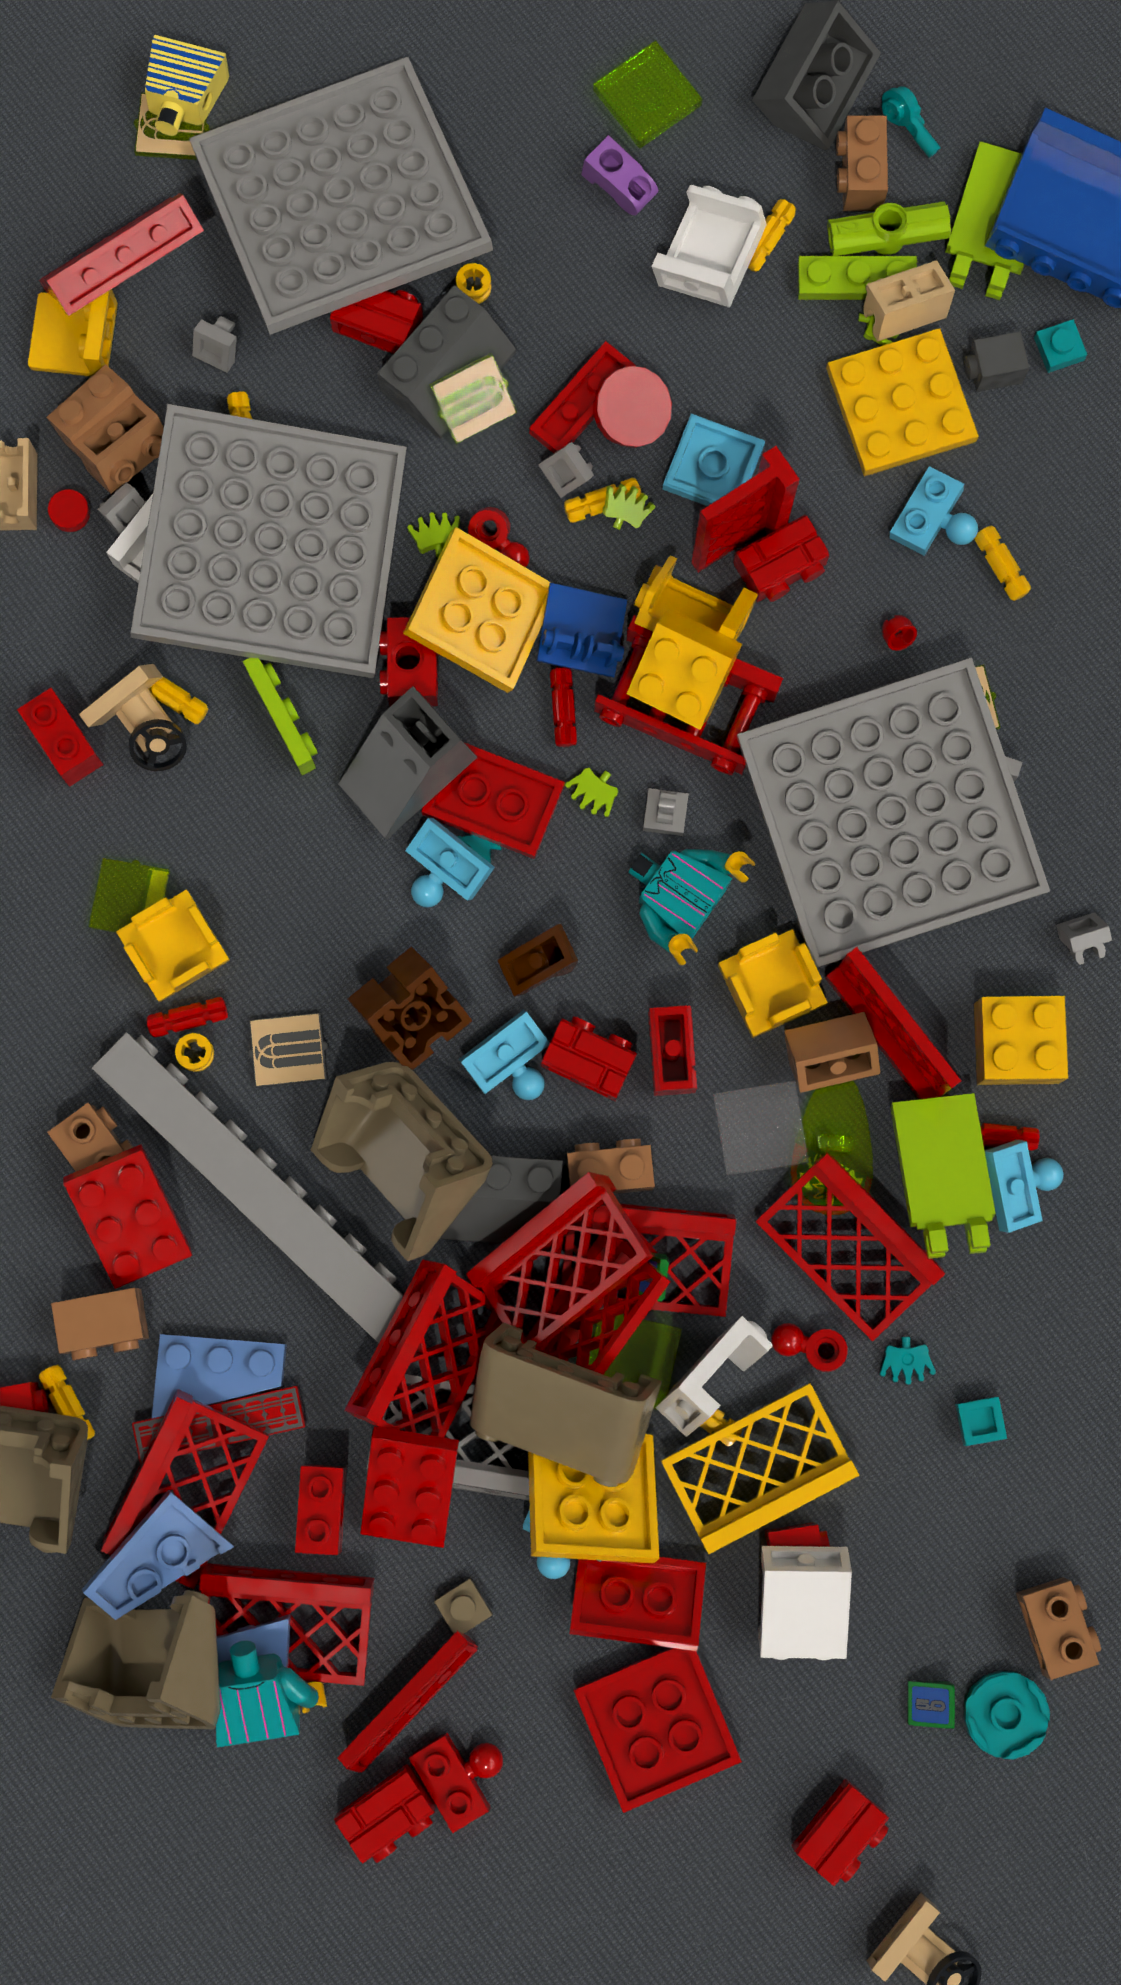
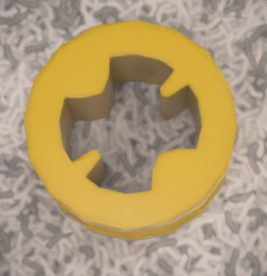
M466 264L457 272L456 287L480 304L491 293L490 273L481 264ZM473 277V281H475L476 277L480 278L481 288L474 291L473 286L471 290L466 289V279Z
M190 1033L179 1039L176 1044L175 1055L179 1064L185 1069L199 1072L211 1065L214 1059V1048L206 1037L201 1034ZM197 1042L198 1046L201 1049H205L206 1052L204 1058L198 1057L201 1060L200 1062L193 1064L188 1056H184V1051L186 1047L191 1049L190 1043Z

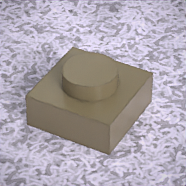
M471 1577L434 1600L453 1634L457 1630L464 1634L493 1615Z

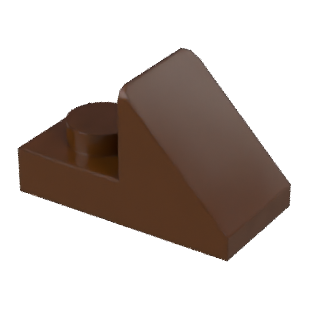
M561 924L553 926L497 960L514 997L529 992L553 977L571 973L578 963L575 952Z

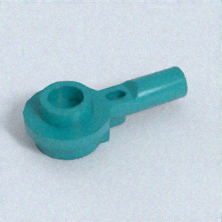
M904 86L887 90L882 96L884 116H887V120L891 123L905 126L927 157L931 158L941 147L925 128L924 119L920 115L921 107L918 105L915 95Z

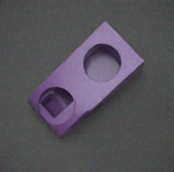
M609 135L584 159L581 175L590 183H597L614 198L623 210L631 215L636 216L658 193V187L654 180Z

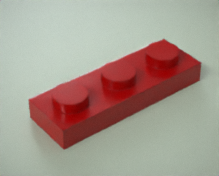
M605 341L529 427V434L552 453L574 442L594 419L593 401L596 399V390L600 382L613 371L636 365Z

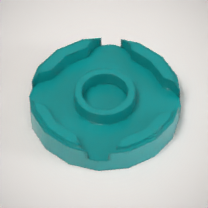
M997 1671L984 1675L971 1687L964 1701L963 1719L968 1735L981 1750L994 1757L1014 1760L1029 1755L1042 1744L1046 1736L1045 1732L1048 1728V1722L1050 1721V1709L1044 1693L1032 1680L1017 1672Z

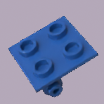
M549 583L537 661L614 678L617 662H621L624 655V646H621L620 643L627 600Z

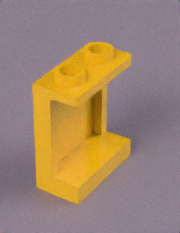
M670 555L663 567L655 565L647 584L644 583L635 600L634 606L640 608L635 624L653 632L657 622L668 609H671L737 641L758 596L757 593L743 588L734 605H731L673 578L672 572L677 558Z

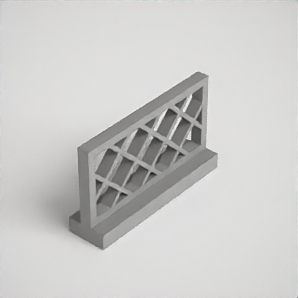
M405 1374L407 1385L422 1381L420 1376ZM449 1381L434 1385L435 1394L440 1390L451 1392ZM470 1385L466 1395H472V1397L465 1402L464 1400L462 1401L456 1415L464 1410L470 1418L471 1410L469 1406L473 1403L475 1385ZM421 1391L415 1392L418 1399L411 1403V1409L414 1410L422 1403L428 1409L425 1394L423 1395ZM390 1402L388 1407L394 1416L386 1421L389 1424L403 1419L402 1411L398 1412L393 1403ZM387 1410L382 1418L383 1420H386ZM430 1426L420 1434H431L432 1427ZM447 1431L445 1436L454 1439L451 1433ZM475 1431L459 1442L458 1454L462 1460L456 1461L454 1489L529 1501V1471L512 1469L503 1454L514 1447L513 1445L507 1444L499 1450L494 1442L486 1441L495 1454L482 1463L470 1462L461 1449L477 1437ZM368 1457L367 1468H366V1469H367V1472H368L369 1457ZM499 1459L504 1467L489 1464Z

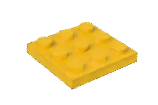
M940 328L827 363L826 370L864 476L977 441L979 436Z
M455 527L446 540L403 634L509 693L514 689L543 625L549 583L551 582Z
M645 1434L633 1475L627 1482L618 1483L616 1487L601 1485L589 1474L528 1452L531 1556L655 1563L660 1559L653 1435Z

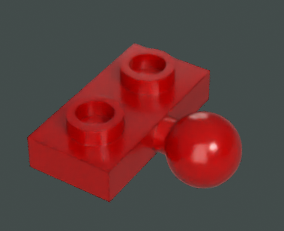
M445 1733L409 1756V1760L452 1833L490 1811L491 1806L474 1778L477 1776L485 1779L492 1778L500 1772L503 1765V1756L498 1747L491 1743L479 1744L472 1750L469 1761L465 1763L449 1734Z

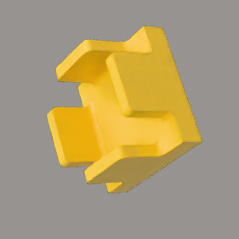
M187 889L171 899L167 897L161 899L131 917V923L116 931L124 944L123 948L143 981L149 985L158 1002H162L230 961Z
M793 929L781 935H777V932L739 949L736 955L718 963L721 974L752 1038L821 1008L828 1003L819 985L822 980L806 944L799 943Z

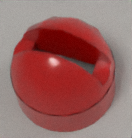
M894 615V618L890 621L887 619L884 621L882 636L890 649L899 651L907 648L915 641L917 630L913 623L904 615Z

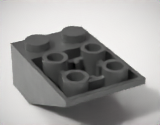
M412 686L381 715L338 784L387 840L468 767L477 756L431 704Z

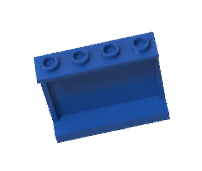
M1045 108L1031 130L985 247L994 250L1002 258L1014 259L1030 266L1034 272L1040 275H1050L1067 283L1075 291L1090 293L1103 299L1111 307L1121 308V142Z

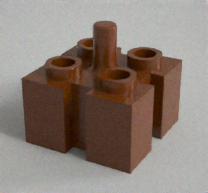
M411 946L386 967L391 973L379 984L372 978L352 994L348 1001L397 1062L414 1070L434 1053L430 1048L434 1041L442 1036L448 1042L471 1023L472 1019L457 999L447 990L448 987L433 967Z

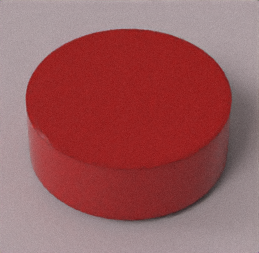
M65 489L57 492L50 499L48 514L58 529L65 532H75L82 529L89 521L90 507L81 493Z

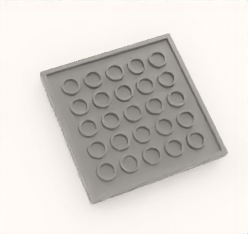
M409 57L189 138L270 335L493 251L491 238Z
M167 404L131 627V638L374 678L407 447Z
M972 658L737 734L736 737L804 942L817 968L843 960L856 947L864 953L1050 892Z

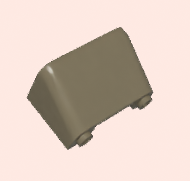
M385 1062L336 1076L311 1147V1151L321 1163L333 1172L346 1173L361 1169L405 1219L395 1225L391 1234V1241L407 1261L424 1256L430 1252L486 1181L493 1164L492 1157L417 1074L408 1066H402L397 1062Z
M507 1323L501 1324L486 1337L479 1358L469 1422L470 1426L476 1430L475 1434L483 1440L491 1442L500 1440L593 1476L597 1483L607 1487H616L618 1483L627 1482L634 1473L662 1381L641 1374L638 1383H623L625 1375L616 1372L611 1378L535 1350L537 1344L535 1341L528 1340L523 1344L520 1341L523 1329Z
M0 1406V1523L30 1527L29 1541L31 1545L45 1553L57 1552L66 1554L72 1542L87 1448L88 1425L85 1421L73 1416Z
M186 1590L182 1596L173 1597L170 1606L172 1609H133L117 1620H114L90 1598H84L51 1698L101 1721L122 1727L215 1729L221 1705L215 1608L208 1604L209 1597L199 1592Z

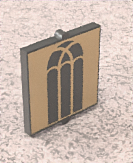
M321 1013L249 1020L252 1049L248 1051V1056L253 1059L256 1088L327 1080L325 1051L328 1049V1044L324 1042Z

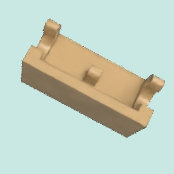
M936 260L868 283L866 285L867 295L864 303V316L866 318L874 314L873 335L878 342L947 318L955 289Z
M18 438L17 447L5 446V442L0 440V530H37V452L29 438Z

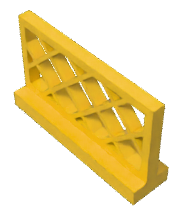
M811 1383L660 1460L708 1554L860 1476L852 1460L849 1459ZM804 1396H807L814 1409L809 1427L786 1420L791 1403ZM784 1407L781 1418L769 1415ZM766 1418L779 1423L772 1447L749 1440L755 1421ZM817 1419H819L825 1433L815 1430ZM784 1425L807 1432L800 1456L777 1449ZM746 1427L743 1437L732 1434ZM813 1434L829 1439L837 1455L822 1463L807 1459L806 1455ZM725 1437L742 1442L734 1466L711 1459L716 1442ZM747 1444L770 1451L763 1476L740 1468ZM709 1446L706 1457L695 1454ZM775 1454L798 1460L792 1479L781 1482L768 1478ZM686 1457L704 1461L697 1486L681 1481L673 1464ZM804 1463L815 1466L801 1473ZM709 1464L733 1471L725 1495L702 1488ZM738 1473L761 1480L756 1497L748 1502L731 1497ZM767 1482L777 1485L773 1489L763 1493ZM684 1487L695 1490L692 1502ZM700 1493L723 1500L719 1516L704 1525L695 1510ZM729 1502L740 1505L726 1513Z

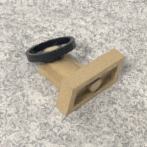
M154 664L138 666L79 715L88 727L103 725L113 716L117 715L131 734L129 738V751L134 762L146 770L164 771L173 768L181 762L185 756L187 744L182 729L171 721L148 689L163 677ZM135 741L143 752H149L147 762L139 758L133 748ZM182 743L179 753L173 759L164 763H155L156 757L165 754L169 750L170 745Z
M922 1893L917 1896L867 1959L871 1970L884 1982L900 1963L926 1985H962L965 1977L971 1973L973 1974L968 1985H979L982 1975L979 1962L971 1954L964 1951L956 1952L928 1928L940 1912L935 1904ZM968 1960L972 1962L970 1964L956 1965L959 1961Z

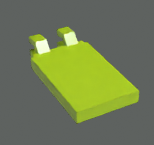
M979 142L945 253L956 256L949 277L953 287L963 289L972 261L994 267L985 296L993 299H1001L1010 272L1018 275L1021 274L1024 267L1023 263L1014 259L1002 258L994 250L985 247L1021 158V153L985 142Z
M975 1094L892 1102L890 1109L910 1227H917V1230L923 1229L928 1259L945 1257V1252H948L946 1226L964 1224L969 1254L986 1252L987 1247L991 1245L986 1222L992 1221L996 1213Z

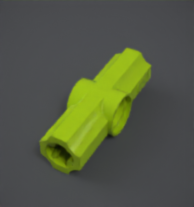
M944 201L903 208L896 203H885L880 205L874 213L830 219L827 223L830 252L833 257L872 250L883 255H892L901 250L903 245L950 238L951 226L948 205ZM884 227H891V228H894L895 230H894V231H886V230H884L883 228H884Z

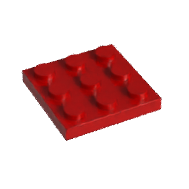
M669 1647L573 1688L623 1813L742 1762L697 1651Z

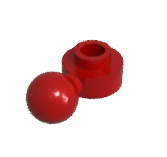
M485 507L477 511L469 522V535L496 549L520 565L527 567L530 560L529 552L523 544L511 542L508 539L510 522L506 514L495 507ZM485 521H493L497 526V532H488L484 526Z
M783 1323L774 1329L771 1336V1343L778 1354L790 1357L799 1352L805 1353L809 1364L821 1372L837 1370L843 1365L848 1354L845 1339L838 1332L831 1329H822L807 1337L804 1336L802 1330L797 1325ZM824 1343L832 1345L834 1348L833 1357L830 1359L820 1357L818 1353L820 1345Z

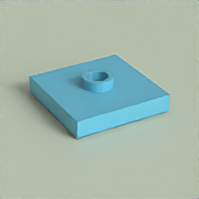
M691 414L663 483L662 490L709 506L753 477L765 446V440Z

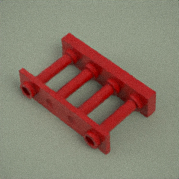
M634 615L627 631V641L632 642L631 646L634 650L612 699L598 694L595 700L594 712L599 713V718L609 725L621 727L622 724H625L711 761V767L721 773L733 775L736 772L742 775L746 763L744 757L738 754L740 746L736 736L739 733L748 731L760 703H764L765 700L774 703L783 678L736 658L723 687H727L730 684L742 689L745 698L723 747L700 738L708 719L701 729L688 724L686 731H683L663 722L667 713L654 707L651 708L649 715H646L626 706L630 698L626 693L653 633L635 624L637 616Z

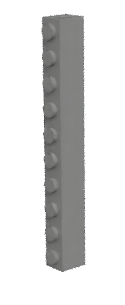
M126 1032L92 1069L379 1343L404 1296L392 1285L398 1278L380 1261L373 1267L362 1256L367 1249L353 1235L349 1233L343 1238L332 1227L337 1220L320 1204L315 1209H312L302 1199L307 1192L291 1176L283 1181L273 1171L278 1164L260 1147L254 1153L246 1146L243 1141L248 1135L231 1119L223 1124L213 1114L218 1107L202 1091H199L194 1096L184 1086L189 1079L177 1067L170 1063L165 1068L157 1061L154 1056L159 1050L142 1034L135 1040Z

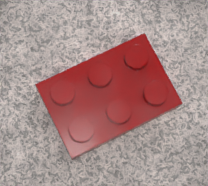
M465 743L477 758L422 808V815L434 818L441 823L535 859L565 787V782Z
M142 1144L63 1177V1184L115 1289L192 1256L191 1247Z
M374 1426L360 1534L444 1548L459 1440Z
M659 1557L660 1559L655 1563L604 1560L599 1562L597 1560L578 1559L569 1634L697 1651L706 1563Z

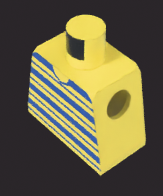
M154 35L145 84V94L149 111L158 115L155 122V127L158 131L174 136L178 133L181 121L194 125H201L205 122L229 79L226 53Z

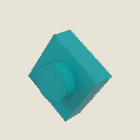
M1074 319L1037 331L1034 336L1047 373L1085 361L1088 355Z
M999 1397L955 1404L963 1446L1007 1439Z

